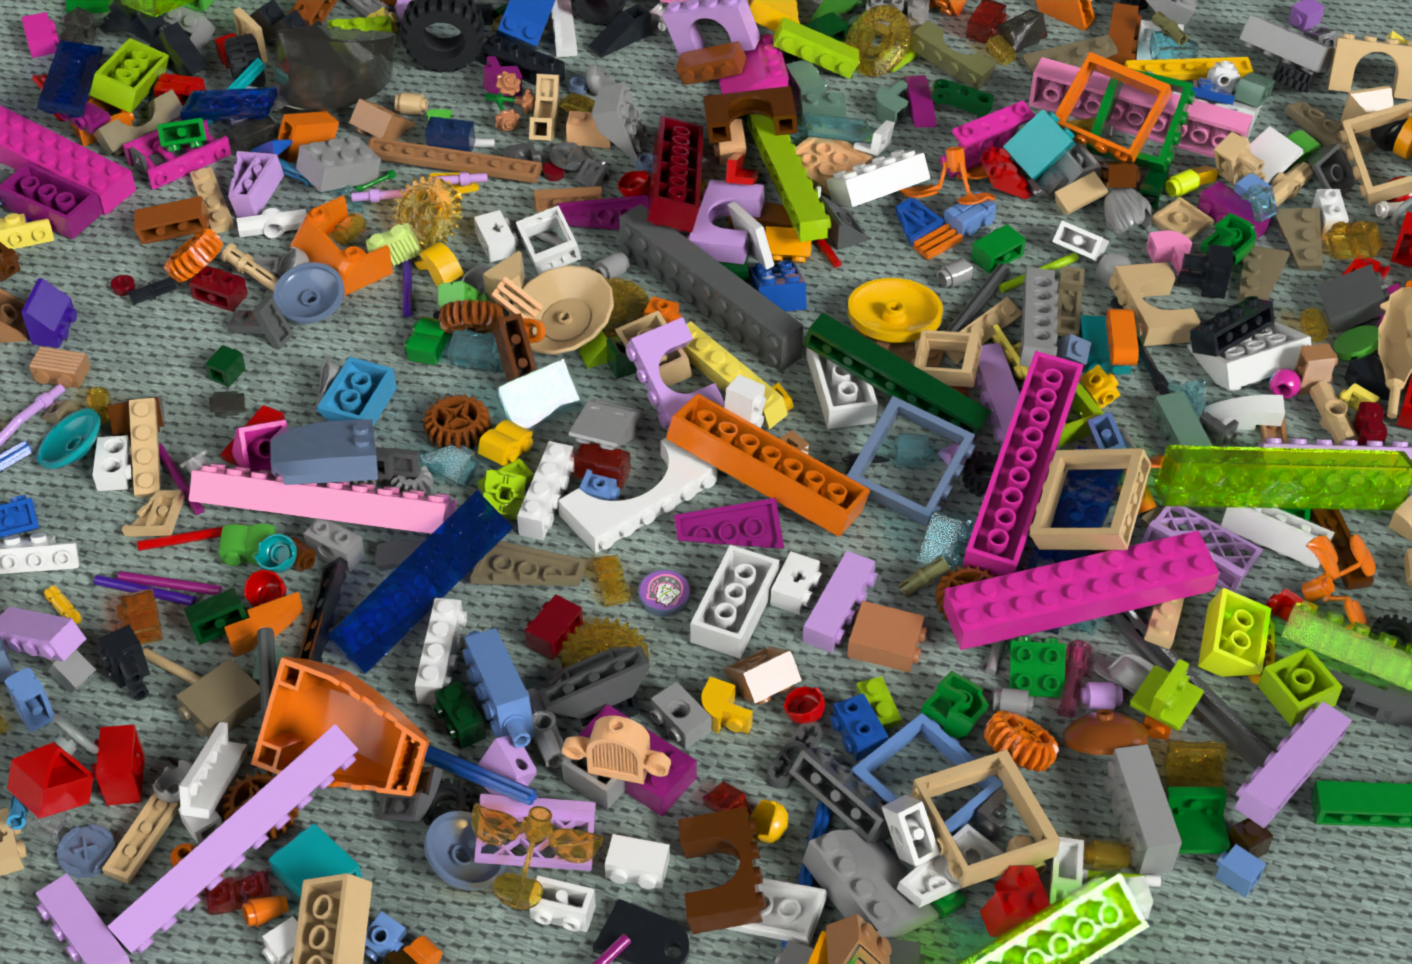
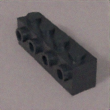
M493 34L481 47V64L487 65V56H496L500 67L517 66L522 75V80L536 85L537 74L560 75L559 84L565 79L564 61Z
M1248 296L1244 298V301L1231 305L1226 311L1215 314V317L1200 322V325L1190 330L1192 353L1216 357L1275 323L1273 301L1262 300L1257 296Z

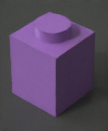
M1302 0L1292 6L1288 22L1304 32L1321 22L1325 6L1315 0Z

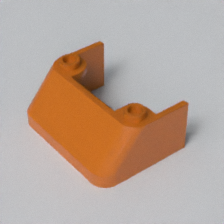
M340 196L311 209L307 213L290 243V248L296 247L303 250L307 254L310 263H322L335 269L342 278L345 288L344 296L393 274L388 245L366 254L363 249L355 246L340 250L328 237L327 234L349 225L346 199L344 196Z

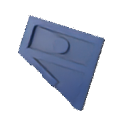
M1201 77L1199 80L1193 79L1196 97L1233 105L1235 96L1212 84V80Z
M910 197L896 206L895 214L911 246H913L914 241L943 226L944 219L915 198Z

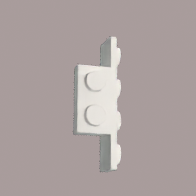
M35 533L30 537L12 535L4 537L0 541V574L78 568L80 565L77 544L75 542L56 543L55 535L46 536V533Z

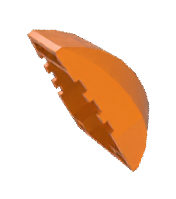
M281 657L251 764L278 775L336 724L359 750L354 755L357 760L345 771L340 767L332 775L335 780L327 787L351 788V790H371L377 793L413 796L430 742L426 735L385 697L349 671L312 660Z

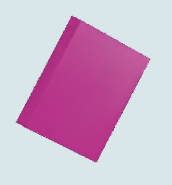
M286 419L236 428L232 454L238 466L248 467L250 472L271 470L270 439L282 427H287Z

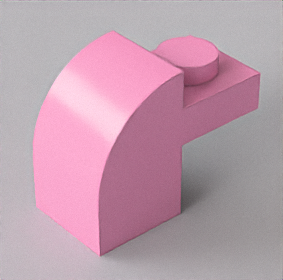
M1175 231L1150 232L1146 250L1152 262H1171L1178 277L1180 270L1189 272V269H1182L1184 253L1190 254L1192 246L1190 239Z

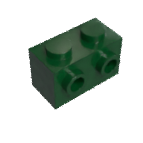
M235 588L184 608L199 645L225 635V626L248 619Z
M460 680L434 692L436 703L433 704L434 711L439 719L444 720L449 737L451 739L455 738L461 750L486 739L484 719Z

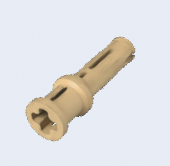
M234 243L226 246L221 254L223 262H229L236 267L239 273H247L274 292L279 278L255 263L250 254H244L238 250Z

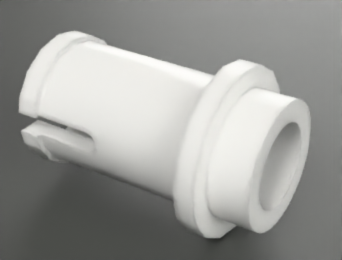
M1381 201L1375 207L1376 215L1382 219L1393 216L1396 209L1404 201L1389 203Z

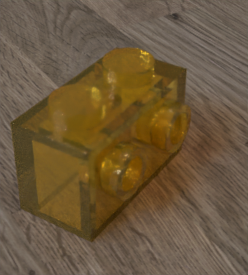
M1341 221L1334 223L1324 235L1331 258L1333 259L1374 258L1384 246L1376 222L1358 221L1356 223H1345Z

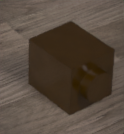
M1247 818L1232 826L1228 836L1230 849L1237 844L1259 858L1267 854L1273 835L1266 827L1263 828Z

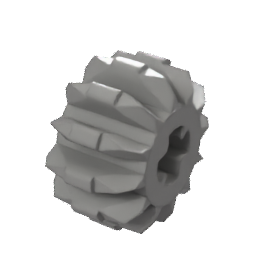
M422 466L418 478L393 475L390 486L399 487V492L409 491L410 489L425 491L424 495L427 496L432 494L433 476L427 469V466Z

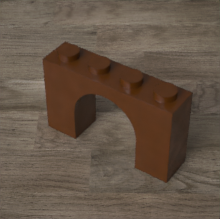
M791 86L703 96L709 143L731 141L730 124L738 117L749 114H759L770 118L773 122L776 136L798 133Z
M740 807L678 819L680 844L686 859L724 853L732 855L740 861L736 874L724 885L684 893L686 917L692 933L698 934L763 922L761 910L766 909V902L763 891L759 892L758 885L763 884L761 867L756 866V859H760L758 842L753 841V835L758 833L755 817H749L747 808Z

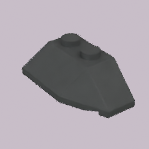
M641 645L634 648L627 646L611 647L560 670L549 681L547 686H543L539 691L548 712L583 719L601 711L607 704L613 706L633 697L648 672L650 664Z

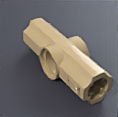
M1306 162L1298 163L1287 173L1280 172L1271 184V200L1266 207L1273 210L1286 199L1291 201L1298 194L1300 188L1312 178L1314 172L1311 170L1310 165Z
M1321 381L1312 386L1309 393L1321 415L1320 424L1324 429L1329 430L1335 444H1342V440H1357L1358 442L1359 437L1346 414L1348 407L1345 402L1338 399L1331 384H1328L1327 381Z

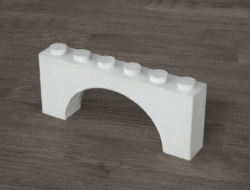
M665 438L660 441L661 458L665 461L668 469L663 479L653 489L632 499L607 501L589 496L578 488L558 500L559 516L596 554L602 549L610 548L617 540L630 536L644 524L652 523L661 514L672 511L681 502L691 500L703 489L711 488L717 482L718 468Z

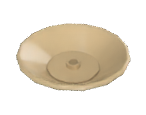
M566 265L550 269L531 279L522 288L524 292L543 306L534 319L543 322L546 334L542 341L530 343L531 350L534 353L556 355L580 348L592 341L608 324L614 307L611 286L602 274L588 267ZM514 303L512 304V305H513L514 307H516L519 311H521L524 315H526L527 317L530 316L528 313H526V312H525L523 309H521L519 306H517V305L514 304ZM536 327L533 328V334H534V335L537 334V328H536Z

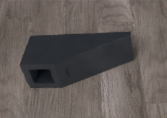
M640 4L622 11L588 45V48L600 58H603L651 35V14Z

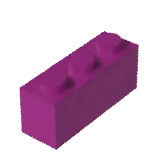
M1220 181L1200 194L1197 208L1213 218L1215 222L1218 223L1226 215L1232 213L1254 225V230L1257 234L1256 239L1267 232L1270 216Z

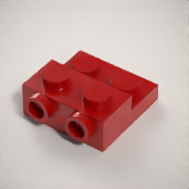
M990 145L980 157V161L993 188L1028 199L1032 192L1028 186V181L1021 172L1020 165L1015 161H1011L1010 154L1005 149H998Z

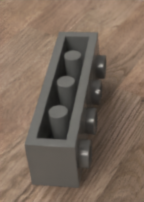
M823 747L802 749L789 773L866 841L872 843L887 840L891 834L882 806L889 802L880 799L873 793L871 786L860 782L852 775L853 772L850 768L839 764L832 758L833 754Z

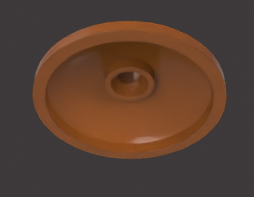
M1101 709L1071 722L1063 732V741L1069 748L1078 752L1092 755H1113L1116 748L1145 745L1148 742V730L1134 718L1109 709Z

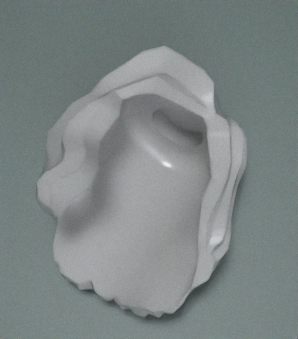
M1114 188L1105 196L1103 208L1105 211L1106 227L1109 231H1113L1115 235L1122 234L1129 227H1133L1134 224H1141L1147 230L1150 229L1152 225L1151 205L1135 189Z

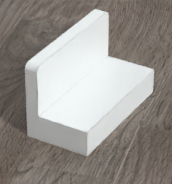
M886 120L874 134L866 132L854 144L853 148L878 156L890 144L895 122Z

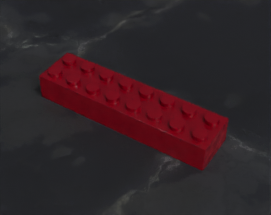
M661 115L654 138L647 214L648 222L656 226L672 227L680 232H693L700 209L704 126Z

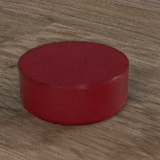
M551 161L543 165V177L546 180L559 181L564 178L565 169L555 166Z
M119 275L111 281L112 292L117 296L129 295L128 291L135 290L136 288L134 279L129 275Z

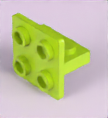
M1179 659L1171 672L1154 666L1131 699L1130 706L1179 731L1203 696L1204 690L1188 682L1190 676L1186 674L1189 663Z

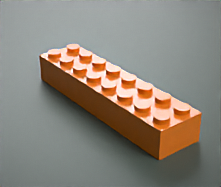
M698 393L672 417L666 437L667 440L761 492L763 495L776 498V501L784 507L791 509L838 537L847 530L863 511L870 493L869 488Z

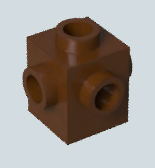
M1 242L0 282H3L19 272L20 267L18 263L19 256L12 248L9 249Z

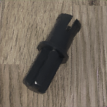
M169 277L152 284L148 282V285L128 291L133 305L152 298L156 300L157 296L176 290L177 285L175 280Z

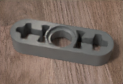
M815 722L800 724L769 765L767 779L772 787L783 789L793 782L795 777L789 771L796 760L790 759L787 754L793 750L801 752L802 749L818 748L822 741V729L819 724ZM810 732L814 733V736H810L806 740V745L803 744L805 734L808 735L810 734ZM785 764L787 766L785 769V776L781 775L779 778L775 777V773L780 774L782 772Z

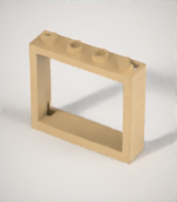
M1412 101L1342 121L1343 130L1339 131L1343 144L1347 143L1348 149H1346L1348 161H1353L1355 167H1352L1355 180H1360V195H1362V198L1366 197L1368 205L1411 194L1412 175L1372 186L1354 134L1412 117Z
M1144 449L1056 450L1053 461L1049 465L1047 480L1043 484L1040 502L1036 506L1034 522L1029 529L1030 537L1038 549L1128 550L1151 469V462ZM1127 469L1110 528H1051L1068 470Z
M1007 750L914 779L910 797L923 802L940 855H944L948 862L951 876L954 879L957 878L962 888L1003 875L1010 866H1029L1057 856L1061 840ZM995 775L1003 782L1004 789L1036 843L967 865L931 797L986 780V777Z

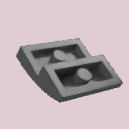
M422 767L413 796L382 793L377 820L419 822L435 797L443 769Z

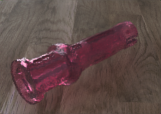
M1074 640L1068 644L1069 657L1065 661L1066 677L1057 711L1059 716L1069 719L1075 717L1081 680L1087 674V658L1092 652L1091 645L1081 640Z

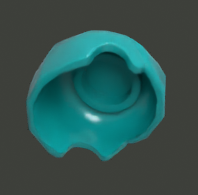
M281 533L272 534L259 542L258 553L254 555V558L262 569L283 573L294 564L297 556V546L289 536Z

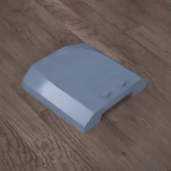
M373 419L325 421L304 426L282 427L270 439L271 472L275 477L281 476L282 483L285 485L378 480Z

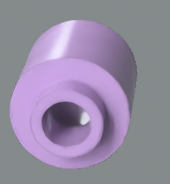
M1087 682L1085 687L1081 688L1080 698L1081 703L1086 704L1088 710L1115 709V707L1122 706L1123 692L1121 685H1115L1114 682Z

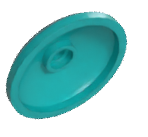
M84 408L69 414L59 421L41 442L37 451L38 463L45 469H59L73 464L86 456L94 445L100 431L101 420L99 414L91 408Z

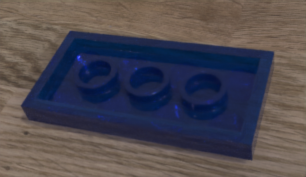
M276 87L192 91L180 115L182 121L197 118L220 121L222 119L241 120L243 118L263 119L268 117L278 93Z

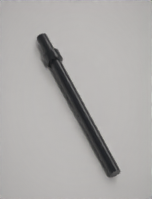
M1118 298L1111 300L1110 303L1113 309H1124L1118 303ZM1137 337L1139 356L1152 378L1151 383L1154 389L1159 391L1161 395L1170 394L1168 381L1163 374H1160L1148 350L1142 345L1139 337Z

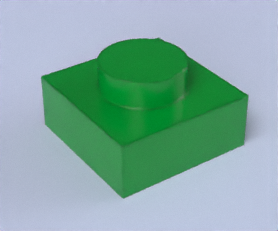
M957 890L930 904L943 919L965 906L967 899Z

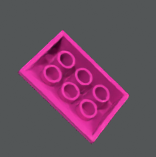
M765 34L761 36L755 50L744 51L747 59L742 74L718 79L721 94L786 87L788 86L789 77L781 49L773 46V35Z

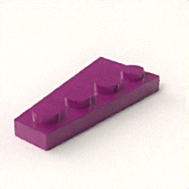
M647 195L558 203V206L568 226L619 230L621 215L639 204L648 209L649 201Z
M776 498L674 515L677 538L680 542L784 549Z

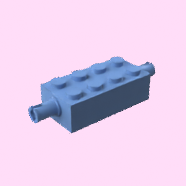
M494 628L484 632L471 631L465 637L467 649L462 650L466 665H470V669L466 670L471 686L476 685L474 687L475 695L479 703H484L482 704V709L486 720H492L490 726L494 738L510 735L514 746L523 748L530 743L531 738L536 737L529 695L497 629Z

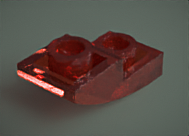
M264 870L238 881L229 877L219 883L212 891H209L207 888L205 889L210 915L242 909V904L247 903L249 899L272 896L269 876Z

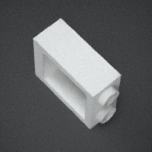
M559 206L546 209L543 212L525 217L516 222L520 238L538 275L547 270L562 267L581 259L578 245ZM559 225L566 242L536 254L528 237Z

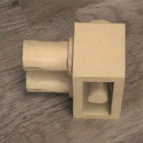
M1232 131L1214 149L1218 175L1231 184L1235 185L1242 177L1247 176L1251 172L1265 181L1266 174L1261 172L1265 165L1264 161L1251 154L1250 142L1245 136H1239Z

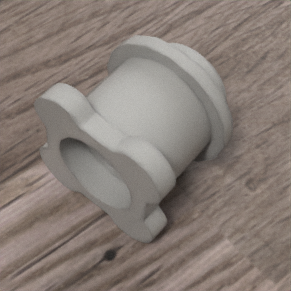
M203 450L179 464L181 468L186 466L190 474H192V470L201 469V465H209L203 456L207 451Z

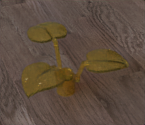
M475 803L471 815V826L474 834L487 844L499 846L503 845L507 839L514 841L523 830L527 839L530 840L521 877L513 873H504L499 875L493 884L495 896L505 905L519 910L531 909L542 899L543 887L541 883L537 880L526 878L536 842H541L548 835L549 845L556 848V854L561 859L572 863H585L594 857L603 843L604 836L566 828L552 831L554 827L551 823L552 813L549 809L542 806L532 807L529 810L528 817L525 816L521 825L515 817L502 811L485 808L478 803Z

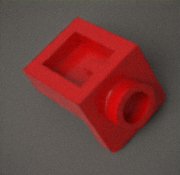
M1287 588L1278 595L1274 593L1266 603V606L1271 608L1270 619L1277 615L1297 629L1304 625L1313 605Z

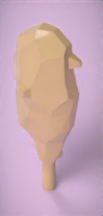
M1412 287L1400 288L1390 295L1389 301L1380 305V308L1386 312L1378 327V353L1384 368L1385 383L1390 390L1387 417L1392 419L1397 417L1400 392L1412 372Z

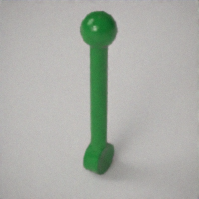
M389 170L386 175L362 186H355L354 191L363 192L364 189L388 178H395L397 174L394 170Z

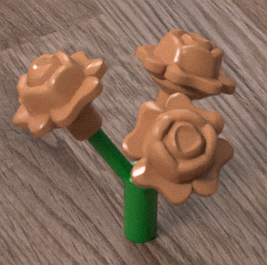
M503 71L502 75L498 74L496 77V87L500 89L499 93L485 94V100L496 102L500 109V115L495 116V128H499L501 132L512 131L519 125V114L515 113L513 109L506 111L502 105L503 101L515 102L516 105H521L524 109V114H530L531 110L535 109L536 94H532V89H526L522 96H516L515 98L504 97L503 94L514 96L515 93H518L521 81L516 78L515 73Z

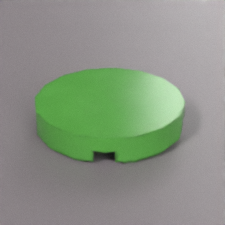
M1370 325L1359 326L1341 334L1333 343V350L1336 352L1337 357L1350 361L1352 360L1351 357L1357 356L1360 359L1375 352L1378 349V328Z

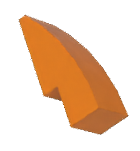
M299 592L247 610L248 619L225 626L228 643L234 657L236 658L254 650L255 645H258L257 631L261 628H272L275 637L294 622L303 612Z

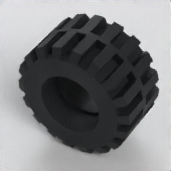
M572 0L571 4L574 6V12L578 13L577 16L580 19H585L584 22L593 23L592 25L600 24L601 26H606L623 11L626 0Z
M252 33L225 39L226 56L234 82L256 58L261 60L262 58L257 41ZM265 71L249 86L265 87Z

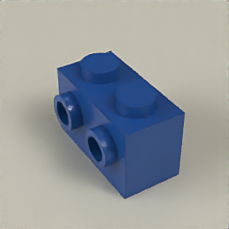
M864 693L834 703L833 716L830 717L831 725L835 732H840L843 737L842 743L845 751L848 754L852 753L855 761L866 758L888 740L886 731Z

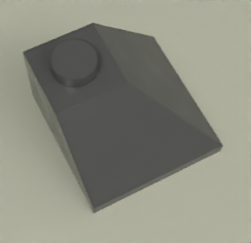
M1339 143L1319 148L1307 159L1323 189H1340L1343 196L1359 181L1355 180L1352 167Z

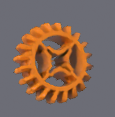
M211 229L201 230L172 253V256L166 261L164 269L176 282L187 281L204 269L220 253L223 242L218 234L214 233Z
M1005 710L997 711L988 720L987 727L984 730V737L988 745L992 746L996 752L1007 750L1015 764L1019 767L1022 766L1027 770L1040 772L1046 771L1055 761L1059 745L1055 738L1049 735L1047 730L1041 728V725H1037L1033 720L1025 718L1024 715L1020 716L1015 712L1010 713Z

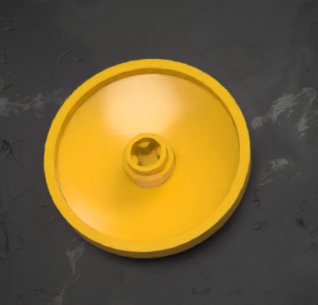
M881 278L868 281L858 286L851 293L848 299L847 314L852 325L863 334L881 341L904 343L920 339L922 330L936 331L942 321L943 305L938 295L925 285L901 278Z

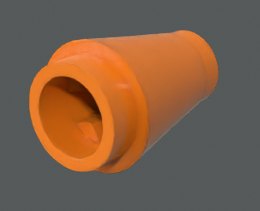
M285 895L249 899L247 903L242 904V911L247 926L255 925L257 928L283 913L289 912V907Z

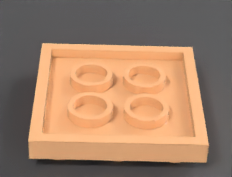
M823 127L796 146V154L800 155L802 167H806L807 177L812 179L813 187L820 186L821 192L830 196L826 179L832 178L833 173L841 170L849 172L853 170L852 166L861 163L868 165L872 163L873 156L854 149V145Z

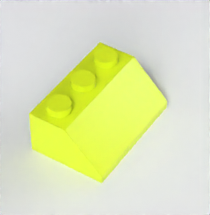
M1222 588L1208 603L1198 667L1221 677L1261 674L1263 671L1271 608Z

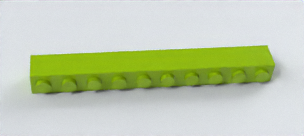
M759 114L746 115L748 130L800 242L828 238V229L831 228L830 216L825 214L823 202H819L818 192L813 189L812 179L807 177L806 167H802L801 157L796 154L795 144H791L790 134L776 136L774 125L770 118Z

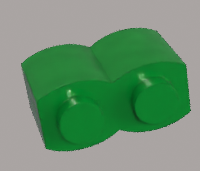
M422 316L418 323H414L410 339H406L404 345L408 361L430 365L438 364L443 349L446 347L451 335L441 329L439 319Z

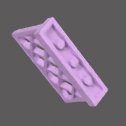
M1171 499L1158 517L1151 521L1141 543L1198 531L1193 524H1199L1205 529L1199 530L1201 536L1209 537L1211 543L1205 544L1219 571L1216 585L1236 592L1241 581L1261 555L1263 549ZM1173 510L1181 514L1182 517L1173 518L1170 511ZM1161 523H1170L1171 526L1168 528ZM1177 525H1186L1188 530L1179 531ZM1216 537H1222L1228 543H1219ZM1223 550H1232L1234 556H1225ZM1240 550H1246L1253 555L1242 556Z
M480 794L474 863L591 871L596 802L537 798L532 805H526L504 795ZM484 819L487 821H498L501 826L491 832L484 825ZM516 823H526L531 828L520 834L512 826ZM545 825H555L559 830L549 836L541 828ZM573 827L588 828V832L580 838L570 830ZM507 830L515 839L504 845L497 836ZM536 832L544 841L534 848L526 838ZM565 834L573 843L563 850L555 841ZM490 841L500 849L494 854L481 853V848ZM520 843L529 852L524 856H515L510 850ZM550 846L558 854L553 858H545L539 852ZM579 848L586 854V861L574 860L569 853Z

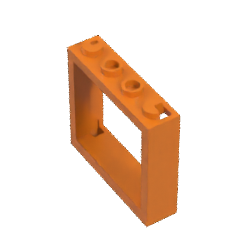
M1089 52L1055 115L1060 119L1057 122L1062 129L1067 127L1075 135L1074 139L1078 143L1083 145L1088 143L1101 153L1109 152L1113 154L1119 161L1134 163L1172 95V91L1167 83ZM1094 71L1158 97L1129 149L1066 122Z

